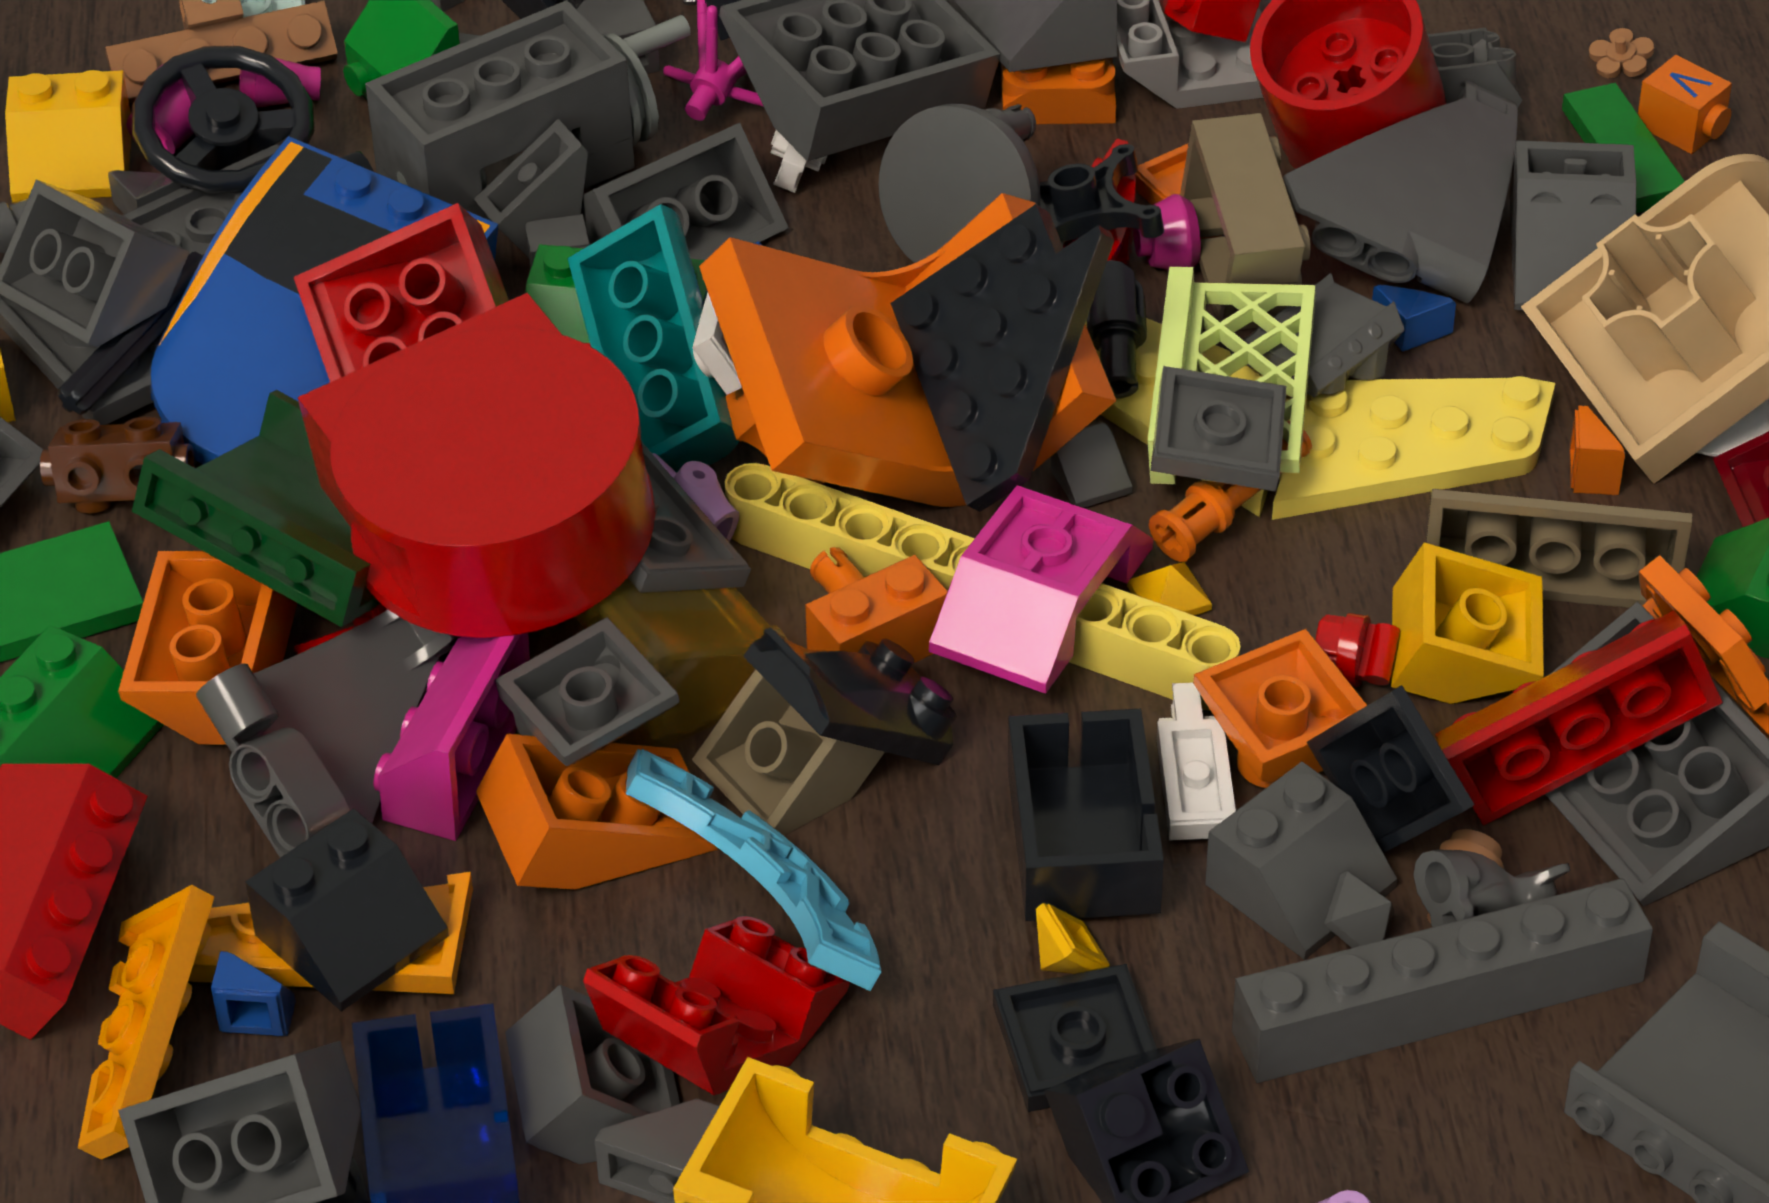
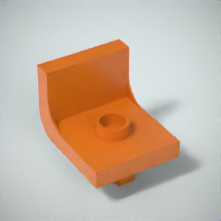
M1001 193L935 253L911 265L883 272L857 271L729 237L699 268L742 388L726 396L736 440L746 442L761 451L767 457L771 470L774 472L802 477L822 485L826 482L933 506H965L964 497L915 370L911 348L900 330L891 302L1036 203ZM1086 324L1084 325L1033 471L1116 402Z

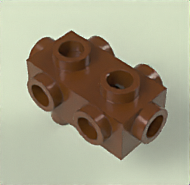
M139 417L129 420L125 424L100 425L96 420L81 419L67 423L58 429L48 449H44L41 453L40 474L44 486H55L58 503H75V508L78 512L97 513L110 508L113 501H130L135 499L141 469H133V467L142 465L145 456L160 449L195 468V454L191 444H184L181 422L161 423L155 417Z

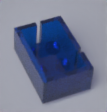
M494 1004L430 1012L437 1067L423 1069L416 1014L352 1023L371 1203H520Z

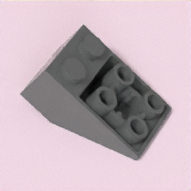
M1516 140L1509 192L1514 310H1523L1521 308L1522 305L1598 248L1596 244L1636 214L1634 145Z

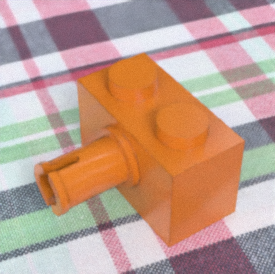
M839 547L830 548V555L837 561L836 565L825 551L821 552L814 559L810 567L811 577L820 583L828 594L805 604L807 649L858 652L866 641L879 644L882 639H888L909 652L915 660L914 663L934 654L929 652V641L948 591L916 555L867 577L862 575L848 559L847 554Z

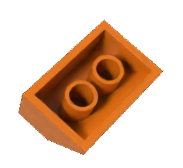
M158 551L118 690L121 700L197 744L226 745L196 698V693L212 678L236 665L248 664L254 674L282 662L297 602L204 551Z

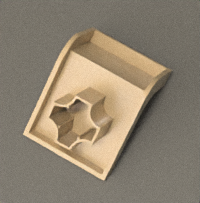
M1733 155L1704 167L1642 215L1637 217L1635 214L1599 241L1596 244L1598 248L1521 306L1625 449L1653 484L1769 399V160L1759 155Z

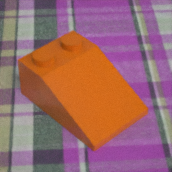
M506 734L476 793L517 886L576 890L718 850L715 845L688 827L626 794L627 769L637 749H644L689 772L679 750L676 748L611 743L581 761L565 766L535 736Z

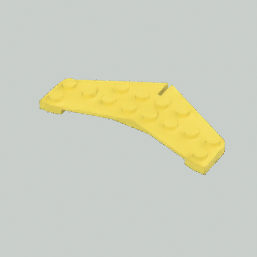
M1146 318L1147 340L1136 349L1138 390L1131 396L1116 398V402L1100 415L1148 445L1147 440L1162 324ZM1216 345L1201 353L1214 365L1231 356L1229 350ZM1096 349L1097 354H1098L1099 359H1100V351H1098V350ZM1248 365L1230 375V377L1253 381L1263 376ZM1524 376L1512 378L1346 380L1345 389L1334 394H1319L1316 397L1307 394L1304 430L1311 440L1312 449L1309 450L1310 453L1307 456L1301 458L1300 473L1283 472L1280 474V482L1273 501L1272 520L1431 492L1432 489L1443 490L1525 475L1531 472L1538 463L1553 403L1555 383ZM1286 394V400H1285V402H1287L1288 400L1292 399V398H1291L1290 396H1288L1287 394ZM1261 489L1241 506L1260 518L1268 490Z

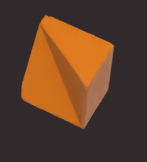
M1578 406V410H1575L1569 449L1570 487L1573 488V493L1619 495L1625 459L1624 448L1588 406Z

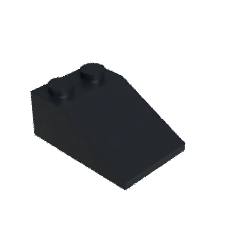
M1402 685L1306 742L1329 781L1352 797L1383 853L1475 805Z

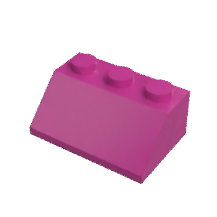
M528 633L490 638L460 637L455 642L444 662H436L428 679L427 693L419 707L412 706L407 711L402 723L400 739L393 752L384 753L377 764L373 786L376 791L380 792L383 821L453 841L457 840L479 800L476 790L506 734H515L517 731L513 712L499 698L495 679L530 660Z

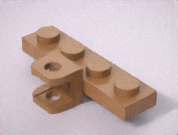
M179 0L180 14L185 30L105 47L110 71L123 70L129 103L135 102L145 80L157 68L174 56L204 46H242L302 65L337 59L338 56L325 1L243 18L244 13L240 0H216L215 3L211 4L205 3L202 0ZM238 68L206 69L214 85L240 80V69Z

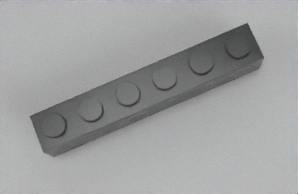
M1622 878L1238 977L1235 979L1232 1033L1256 1083H1261L1643 982L1653 928L1625 879Z

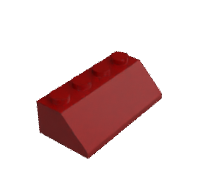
M1673 610L1656 620H1648L1639 624L1631 633L1598 650L1588 651L1579 655L1571 664L1538 681L1528 682L1519 686L1511 695L1478 712L1461 716L1451 726L1436 733L1435 737L1439 747L1475 804L1472 807L1484 826L1723 702L1689 629Z
M1 764L0 1024L29 1040L66 1004L148 797L91 764Z

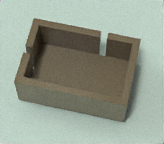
M1261 113L1192 120L1180 195L1190 200L1195 208L1200 238L1225 235L1224 237L1200 239L1201 254L1199 265L1205 283L1302 285L1300 272L1302 261L1308 260L1310 257L1309 233L1304 224L1298 225L1294 214L1295 208L1280 172L1281 152L1279 142L1276 136L1268 135ZM1212 304L1216 319L1219 322L1239 311L1233 305ZM1276 306L1267 313L1275 317L1278 312L1288 306ZM1252 321L1239 330L1253 329L1259 326Z

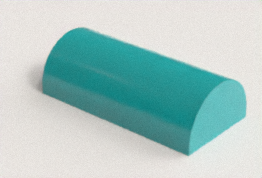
M660 204L567 259L591 347L611 360L629 382L639 411L642 443L652 454H657L677 473L686 462L698 461L709 466L719 461L737 446L739 440H736L732 429L733 425L726 401V393L714 377L709 378L700 370L695 361L692 347L704 304L679 215L673 209Z

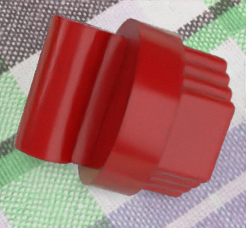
M1348 613L1346 617L1327 614L1318 623L1315 641L1352 687H1360L1362 681L1375 685H1388L1400 629L1386 623L1371 624V619L1368 615Z

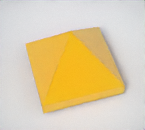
M1185 562L1169 565L1131 578L1127 583V587L1132 594L1191 615H1198L1212 610L1211 601Z
M1042 903L1036 908L1041 970L1076 974L1110 966L1083 921L1050 904Z

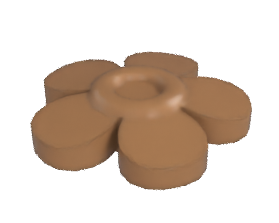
M1619 28L1610 32V42L1596 40L1589 47V57L1597 62V73L1605 78L1617 77L1621 73V69H1623V73L1628 77L1639 76L1647 70L1646 59L1654 54V44L1650 38L1639 37L1634 40L1632 31L1626 28Z

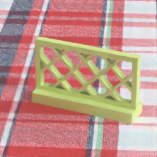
M1169 267L1147 440L1150 470L1159 385L1163 366L1230 377V375L1249 364L1263 375L1255 381L1287 386L1286 394L1292 399L1285 402L1282 439L1288 443V450L1281 451L1280 472L1300 473L1316 302L1315 285L1194 282V267ZM1206 304L1233 305L1239 311L1219 322L1205 310ZM1276 306H1301L1299 313L1283 323L1278 322L1267 313ZM1253 321L1267 333L1247 344L1235 332ZM1221 342L1234 354L1214 365L1201 353ZM1279 344H1283L1296 354L1279 366H1275L1263 356V354ZM1150 471V483L1175 484L1176 475Z

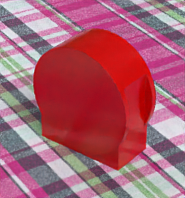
M528 293L297 397L320 486L351 527L353 554L371 564L365 585L373 596L389 611L421 628L453 636L490 638L519 635L557 625L592 608L614 592L635 570L649 546L655 523V500L650 477L646 470L641 443L639 411L632 388L623 373L611 360L587 344L562 335Z

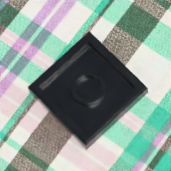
M1127 964L993 990V1008L1028 1112L1050 1108L1044 1091L1104 1063L1157 1049Z

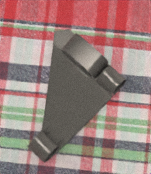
M1463 80L1460 86L1464 88L1456 101L1428 110L1367 135L1284 175L1283 181L1296 212L1316 221L1311 238L1318 250L1388 282H1408L1417 276L1418 282L1464 303H1469L1476 295L1486 275L1504 209L1517 135V103L1468 80Z
M386 610L375 618L254 674L248 664L236 665L218 674L198 690L196 698L232 753L229 761L231 779L280 858L353 808L370 823H373L380 803V792L376 791L373 786L377 764L384 753L393 752L400 739L404 717L412 706H418L428 683L431 670L438 658L451 651L455 642L461 636H453L421 628Z

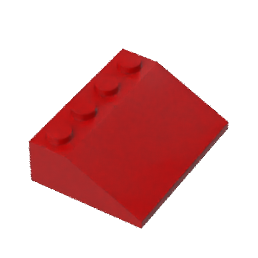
M459 203L293 277L330 382L509 301L482 225Z

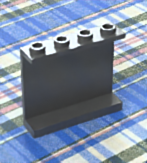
M1720 921L1703 937L1696 973L1597 1072L1580 1060L1571 1068L1564 1113L1573 1118L1584 1131L1602 1137L1631 1156L1645 1171L1660 1175L1692 1196L1696 1203H1769V952Z

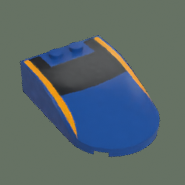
M288 136L237 199L213 237L155 350L151 366V400L154 401V405L161 418V423L181 422L184 444H191L194 449L195 460L205 464L259 436L269 393L278 390L298 401L297 397L330 383L293 277L448 208L452 204ZM467 211L482 225L495 261L498 224Z

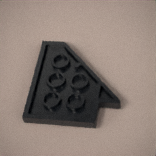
M1035 204L891 302L900 330L911 348L915 370L965 503L979 512L1012 492L1017 485L1021 486L1031 478L1114 243L1112 233L1099 225L1063 248L1050 213Z

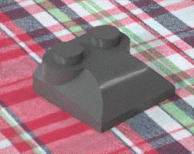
M608 617L495 679L499 698L513 712L518 732L521 735L535 736L565 766L581 761L664 714L679 703L678 693Z

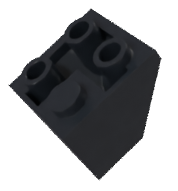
M1190 1039L1110 1061L1044 1091L1068 1156L1102 1203H1184L1249 1172L1200 1039Z

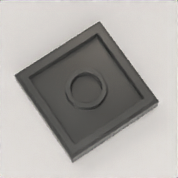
M1163 366L1159 385L1150 471L1276 491L1280 476L1287 386Z

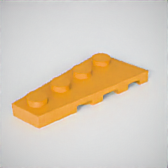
M471 872L447 875L448 884L423 887L448 927L449 936L373 989L374 991L454 994L473 892ZM249 903L211 908L207 923L211 926L210 937L203 951L195 958L188 981L212 983L220 952L227 951L284 986L313 987L255 936Z
M194 885L184 888L121 922L118 941L129 946L126 963L120 961L113 967L108 989L118 994L120 998L118 1006L113 1013L102 1022L98 1045L108 1050L109 1055L108 1060L101 1063L91 1076L78 1149L101 1160L129 1147L118 1110L151 1100L157 1080L162 1077L170 1064L173 1055V1047L169 1044L176 1019L183 1013L191 998L192 985L188 983L195 958L205 948L211 933V926L207 923L215 897Z

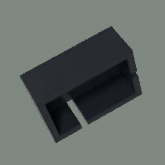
M1141 708L1081 712L1079 767H1068V713L1008 716V778L1025 921H1037L1036 908L1042 903L1050 904L1076 918L1161 913L1164 859L1157 814H1155V798Z

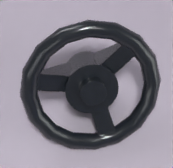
M204 46L172 57L147 77L132 105V135L146 161L174 183L205 193H243L269 158L240 170L221 169L267 149L288 136L309 144L315 132L314 103L298 75L273 56L242 46ZM238 68L261 75L282 90L291 109L258 112L255 103L246 94L229 88L216 89L206 69ZM182 78L191 102L188 114L189 125L196 137L181 152L174 156L164 148L155 131V108L163 93Z

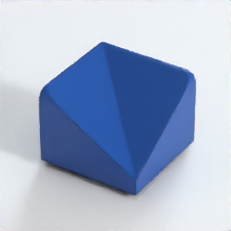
M1374 286L1372 300L1388 306L1393 301L1395 302L1405 330L1394 343L1402 352L1453 333L1456 303L1453 299L1395 286Z
M221 951L211 985L219 1031L288 1036L296 1004L295 993L234 954Z

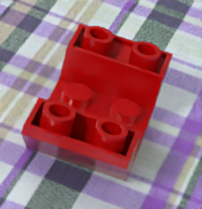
M740 916L734 920L705 929L689 978L673 982L662 976L659 967L650 960L634 955H624L620 958L587 968L583 979L603 1030L714 1096L730 1089L747 1057L771 1066H790L846 994L850 985L849 981L809 964L806 948H796L775 936V930L771 925L760 919L748 916Z

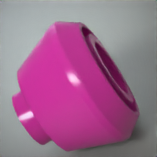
M1172 194L1154 204L1161 209L1164 224V233L1156 238H1145L1141 235L1140 229L1133 228V241L1137 256H1146L1151 267L1168 271L1169 267H1195L1199 263L1201 254L1200 230L1195 208L1190 200L1179 194Z

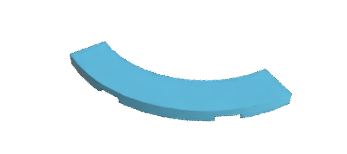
M637 749L627 769L626 794L655 808L696 832L750 873L775 898L793 921L806 948L809 964L871 991L882 972L877 949L866 925L858 922L854 925L846 914L850 904L849 900L827 874L784 835L750 810L745 811L742 818H740L723 805L709 798L714 790L713 786L665 759L644 749Z

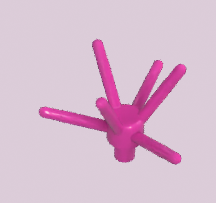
M697 0L699 69L695 74L669 65L663 69L665 76L690 85L693 95L685 106V112L692 119L702 121L713 105H722L727 97L764 107L757 92L735 87L736 81L747 74V71L739 56L729 65L718 59L717 7L714 5L707 7L705 0Z

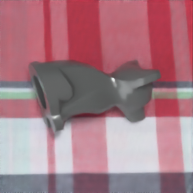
M1437 849L1424 852L1419 856L1415 863L1413 876L1417 893L1430 914L1431 926L1436 927L1556 896L1555 880L1571 870L1569 863L1538 871H1527L1514 877L1495 861L1482 854L1463 850Z

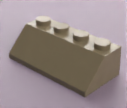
M1432 489L1425 543L1542 576L1543 600L1630 608L1637 601L1641 605L1647 602L1641 595L1639 571L1660 555L1677 573L1684 569L1692 526V513Z

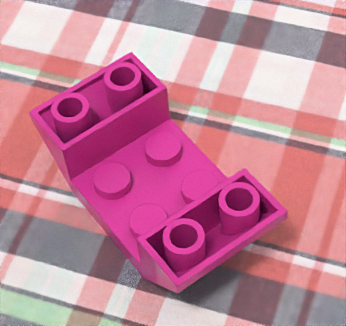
M1017 485L961 555L929 641V652L1046 694L1073 657L1076 618L1106 577L1127 584L1153 549L1154 539L1131 524Z

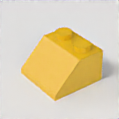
M89 70L83 73L48 75L33 73L26 76L9 77L5 120L12 203L28 199L36 179L87 198L112 197L108 172L115 170L129 171L132 137L128 132L126 123L131 111L123 70Z
M1424 542L1393 586L1392 625L1400 629L1391 673V687L1398 688L1402 685L1406 692L1454 704L1515 690L1525 683L1542 679L1544 677L1542 576Z

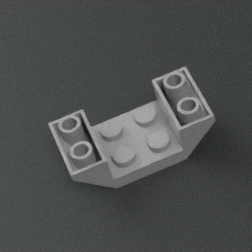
M1117 0V55L1123 72L1176 109L1263 98L1250 59V43L1257 20L1272 0L1260 1V9H1257L1246 43L1192 32L1175 20L1166 21L1159 0Z

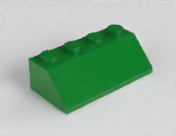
M49 625L0 677V766L1 764H91L117 778L164 724L121 700L118 690L124 670L103 647L52 625Z

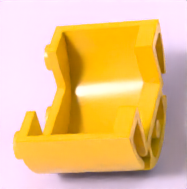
M747 1057L673 1187L675 1203H998L1015 1170L1017 1159L1001 1153L990 1144L971 1142L949 1133L943 1144L941 1174L936 1173L916 1160L900 1159L865 1146L861 1141L848 1134H834L813 1126L814 1082L800 1077L796 1072L787 1067L771 1066Z

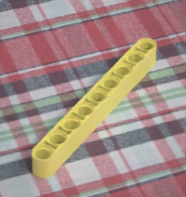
M748 463L735 467L727 474L724 481L725 497L739 512V521L732 539L741 545L810 569L814 559L823 551L828 554V557L836 565L837 561L830 555V548L832 547L841 548L864 577L916 555L948 591L961 555L975 539L805 478L774 472L770 466L764 464ZM1102 583L1076 618L1074 653L1069 663L1173 700L1172 683H1193L1194 674L1240 656L1241 645L1237 635L1225 626ZM1200 695L1202 710L1209 711V707Z

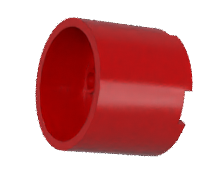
M1272 0L1256 22L1250 43L1252 67L1281 147L1287 155L1290 164L1295 169L1367 135L1446 104L1441 77L1416 0Z

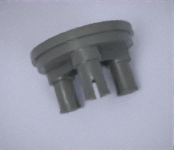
M944 104L915 114L905 121L894 133L881 161L879 198L885 222L893 239L905 255L914 263L930 256L943 247L1001 193L1029 200L1040 206V183L1037 169L1028 148L1024 144V141L1029 140L1036 130L1035 116L1029 108L1025 107L1021 110L1022 105L1017 104L1001 111L994 108L983 110L965 104Z

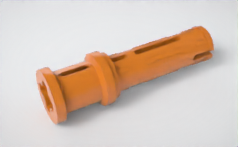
M1305 430L1303 432L1301 458L1307 456L1310 453L1309 450L1312 449L1311 440ZM1282 439V450H1288V443ZM1208 480L1197 481L1186 490L1185 499L1171 510H1160L1149 519L1151 536L1157 546L1168 557L1178 562H1186L1195 554L1196 545L1212 532L1222 533L1229 528L1234 519L1235 510L1261 489Z

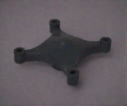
M1122 144L1116 146L1107 159L1093 168L1086 164L1065 165L1053 171L1048 181L1039 182L1040 207L1050 213L1061 243L1078 239L1098 225L1107 231L1124 227L1140 229L1141 235L1145 238H1156L1164 233V224L1159 206L1136 204L1126 200L1116 192L1118 183L1123 176H1130L1138 171V163L1133 145Z

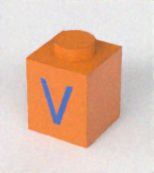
M1674 55L1642 81L1638 115L1651 134L1693 154L1711 138H1719L1726 130L1732 114L1731 109L1728 108L1732 83L1678 55Z

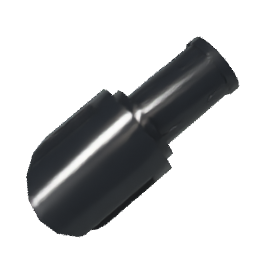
M1108 260L1086 324L1095 349L1100 351V361L1115 398H1124L1136 393L1139 387L1136 375V349L1147 340L1146 301L1142 285L1135 279L1134 271L1120 261Z

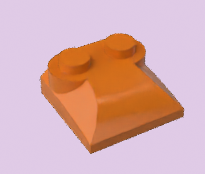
M1113 57L1009 72L1001 63L1002 110L1017 104L1022 105L1021 110L1027 107L1034 114L1036 124L1116 123V70L1113 64Z
M1306 629L1194 674L1193 684L1228 738L1238 750L1237 767L1239 772L1247 781L1262 788L1270 786L1301 761L1317 773L1323 771L1306 742L1367 706Z

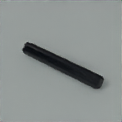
M194 251L188 255L181 279L174 288L166 308L100 345L59 387L57 396L63 402L62 407L67 412L74 411L80 415L87 413L163 334L204 254L201 255Z

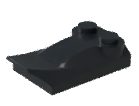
M770 627L764 629L761 638L753 642L743 656L820 736L935 765H940L954 745L951 725L957 716L950 707L953 697L938 683L929 678L921 677L911 667L915 661L911 654L891 640L882 639L879 644L866 641L858 652L809 650L785 639Z

